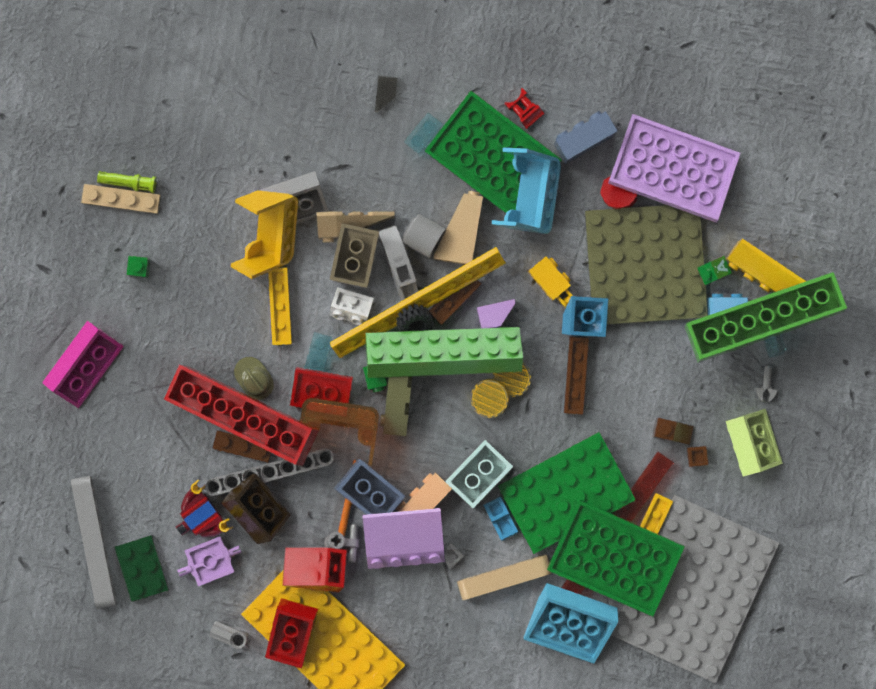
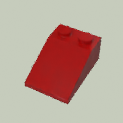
M281 598L275 612L265 658L302 669L318 609Z

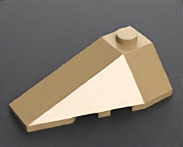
M317 212L318 238L323 240V243H332L334 239L339 238L342 223L369 228L395 218L394 212H368L367 215H364L363 212H352L344 215L342 212Z

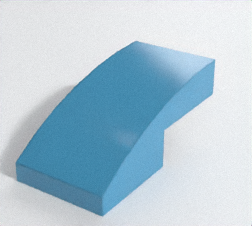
M501 497L484 505L501 541L519 533Z

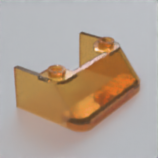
M314 398L307 399L303 403L300 421L317 430H320L321 423L357 428L359 442L363 445L371 446L368 465L373 466L379 423V413L375 408Z

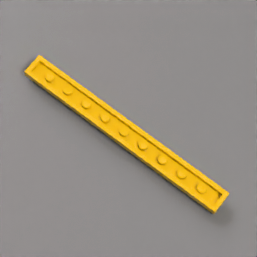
M497 247L331 341L330 345L337 356L342 358L366 343V333L387 332L396 327V318L399 317V312L403 313L402 309L405 308L407 310L410 305L413 308L414 304H417L418 307L423 305L429 308L506 264Z

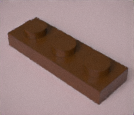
M479 280L472 282L437 302L429 310V313L442 325L482 283Z
M219 430L216 432L212 449L269 463L271 452L234 434Z

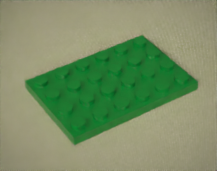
M472 91L468 93L424 151L505 214L509 210H516L521 173L514 169V155L502 152L503 148L529 149L556 157L560 162L562 161V159Z
M600 432L498 485L533 554L560 540L578 499L609 513L636 500Z
M578 499L547 570L653 617L685 546Z

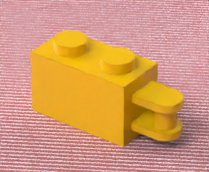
M546 256L532 267L528 273L552 301L557 299L566 309L570 297L573 296L568 291V288L571 286L569 284L571 280L564 272L560 273L557 270L558 264L552 257L548 259ZM565 292L568 296L562 300L559 295Z

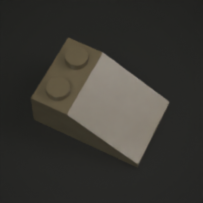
M342 223L329 280L367 288L380 231Z

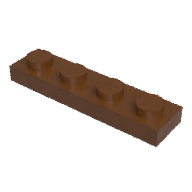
M569 337L564 413L583 415L589 338Z

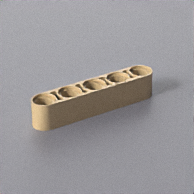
M547 554L459 580L457 584L462 600L470 599L549 575L552 572L547 570L549 565Z

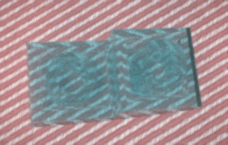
M314 332L304 369L324 371L331 346L330 342L333 337Z

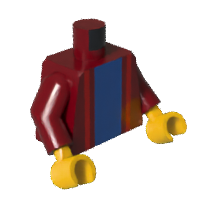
M199 480L195 481L191 485L190 490L185 494L180 506L182 511L180 515L184 521L176 526L178 532L183 536L192 530L195 535L199 534L201 537H214L233 529V526L228 527L226 524L230 519L224 520L203 492L205 485L199 488L197 485Z

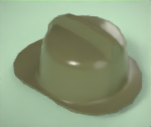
M244 357L237 362L234 376L245 393L256 400L268 397L272 393L274 382L264 365L254 357Z

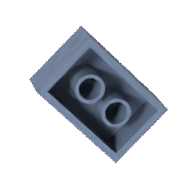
M598 111L590 116L588 122L584 123V121H581L574 125L571 132L568 133L566 130L557 135L554 146L564 163L567 164L614 137L617 129L606 111L602 114Z
M361 459L356 460L334 487L338 493L365 515L391 513L405 497L404 494Z

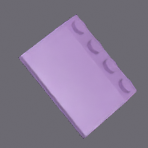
M440 508L363 515L368 569L445 562Z

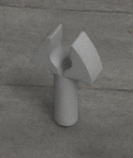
M769 365L764 367L763 386L755 388L761 402L763 401V392L766 389L769 393L768 402L772 401L777 393V390H773L771 387L772 366Z

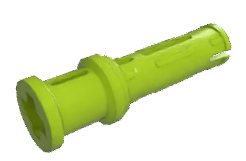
M99 171L97 183L129 187L135 191L145 190L154 194L157 177H142L140 174L128 176Z

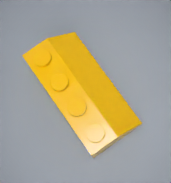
M743 238L736 243L726 258L731 269L734 271L739 269L744 273L743 276L751 282L755 280L760 284L759 287L767 293L770 291L774 293L806 282Z

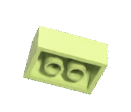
M766 409L726 421L733 449L743 476L762 472L783 464Z

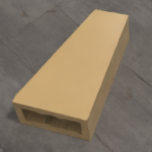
M468 191V194L464 193L434 254V260L463 265L472 261L483 196H479L480 193Z

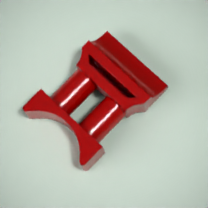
M521 88L519 98L513 102H505V106L509 111L512 109L519 116L520 123L528 129L544 115V112L539 105L532 103L526 97L527 92ZM521 101L527 109L523 110L518 103Z

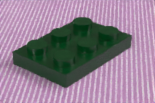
M152 535L115 546L131 602L169 590Z

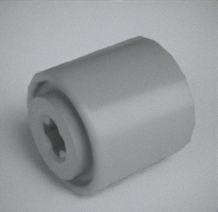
M418 214L416 218L414 217L405 230L403 244L430 258L442 240L446 228L422 214Z

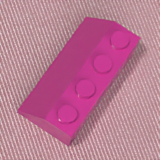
M87 321L42 383L53 393L79 408L124 346Z

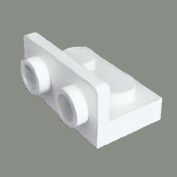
M337 287L329 315L338 320H346L355 325H361L368 320L374 298Z

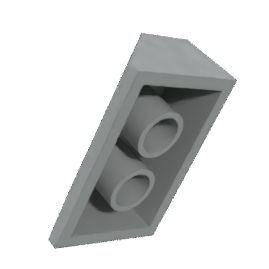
M315 171L261 189V191L286 193L295 196L298 199L296 224L316 218L317 212H329Z

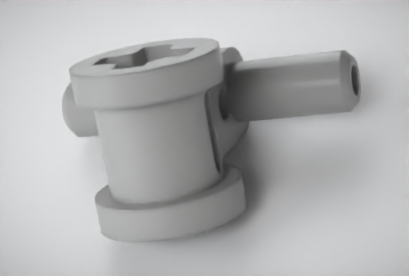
M351 525L350 539L344 538L339 532L331 533L324 540L325 548H349L348 562L355 563L357 548H359V540L357 539L358 525ZM333 538H335V541L338 542V544L335 546L334 542H331Z

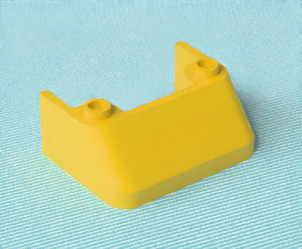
M260 190L235 199V203L256 215L259 214L257 240L252 241L246 246L245 258L231 263V267L245 276L254 279L288 264L294 255L298 199L291 194Z

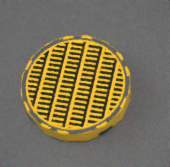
M523 363L522 372L493 373V379L505 385L509 397H516L528 389L531 375L529 369Z
M486 379L476 384L472 390L471 403L475 411L481 416L488 418L496 417L507 408L509 394L505 385L498 380Z

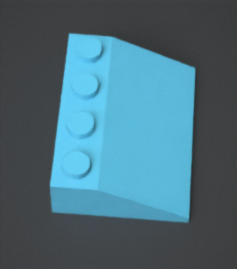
M547 583L538 598L524 634V640L594 664L618 623L617 607Z

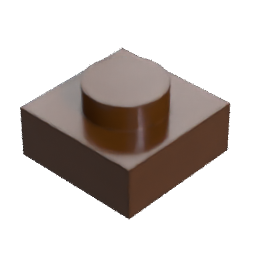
M706 446L686 448L688 467L708 465Z

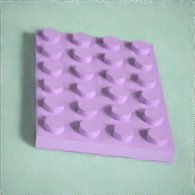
M632 114L608 184L717 223L740 153Z

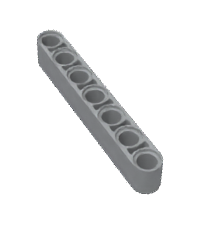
M329 449L310 452L307 457L312 459L311 467L305 468L304 466L293 464L294 469L290 473L284 471L283 465L289 461L283 459L215 477L205 483V491L211 496L230 492L233 488L228 485V479L231 476L237 478L238 486L246 480V475L250 471L256 473L263 482H268L325 467L334 462V453ZM323 452H328L331 455V460L328 463H324L320 459ZM267 467H273L275 470V475L271 478L265 475ZM213 481L219 485L217 492H211L209 489V484Z
M89 475L71 479L96 608L98 610L116 606V595L92 477Z

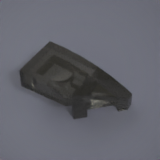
M378 75L375 112L380 111V109L396 97L398 77Z

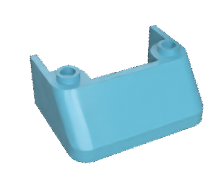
M503 148L502 152L514 155V169L521 173L516 210L507 211L504 221L492 220V224L514 230L543 234L549 233L553 223L561 169L559 159L529 149Z

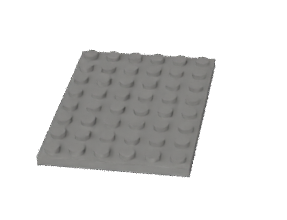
M673 495V503L658 534L684 545L685 548L654 616L652 617L624 604L618 616V623L611 635L716 683L779 543Z

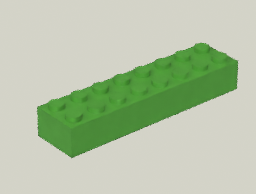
M832 272L688 322L685 325V330L699 363L843 313L847 306L835 274Z
M520 327L366 333L365 348L368 378L522 372L523 352Z

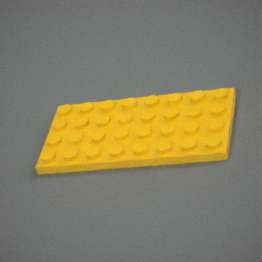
M283 571L241 614L269 641L275 612L281 598L317 608L318 613L302 669L296 668L318 689H383L405 666L384 643L329 591L282 586Z

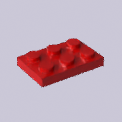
M296 367L290 406L347 415L353 377Z

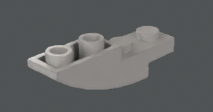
M394 225L380 230L379 239L400 300L403 301L417 293L418 288L397 227Z

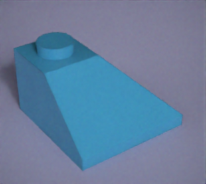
M571 296L563 313L562 334L606 337L608 298Z

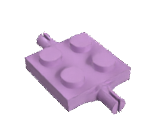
M220 536L184 550L188 559V566L178 569V573H180V577L191 573L195 577L198 586H201L235 572L231 563V557L242 552L241 550L233 552L240 549L239 545L228 550Z

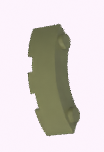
M412 376L389 377L385 415L381 414L380 426H384L383 434L406 436Z

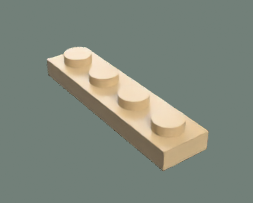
M84 184L81 203L158 214L161 195Z

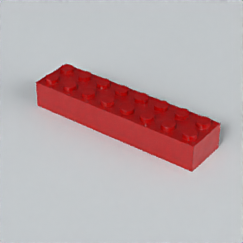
M179 364L164 397V400L295 465H304L319 430L185 365Z

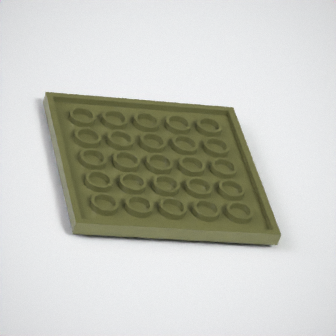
M669 205L585 211L590 294L593 298H608L607 324L695 319L708 316L706 286L697 269L704 265L701 217Z

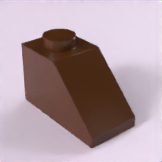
M656 418L652 437L690 445L694 426Z

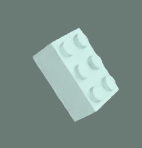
M484 440L445 482L474 508L513 466Z

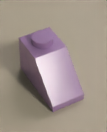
M515 299L477 307L481 328L500 327L514 306Z

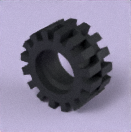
M414 304L413 308L410 305L408 306L409 309H402L403 313L399 312V317L396 318V324L400 332L429 331L433 329L432 317L428 309L423 305L418 307L417 304ZM420 320L417 323L410 325L412 322Z

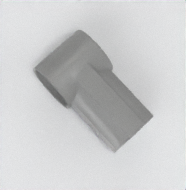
M215 621L209 635L214 639L231 645L235 649L243 648L249 641L246 632L239 631L218 621ZM238 634L244 638L242 645L236 644L234 640Z

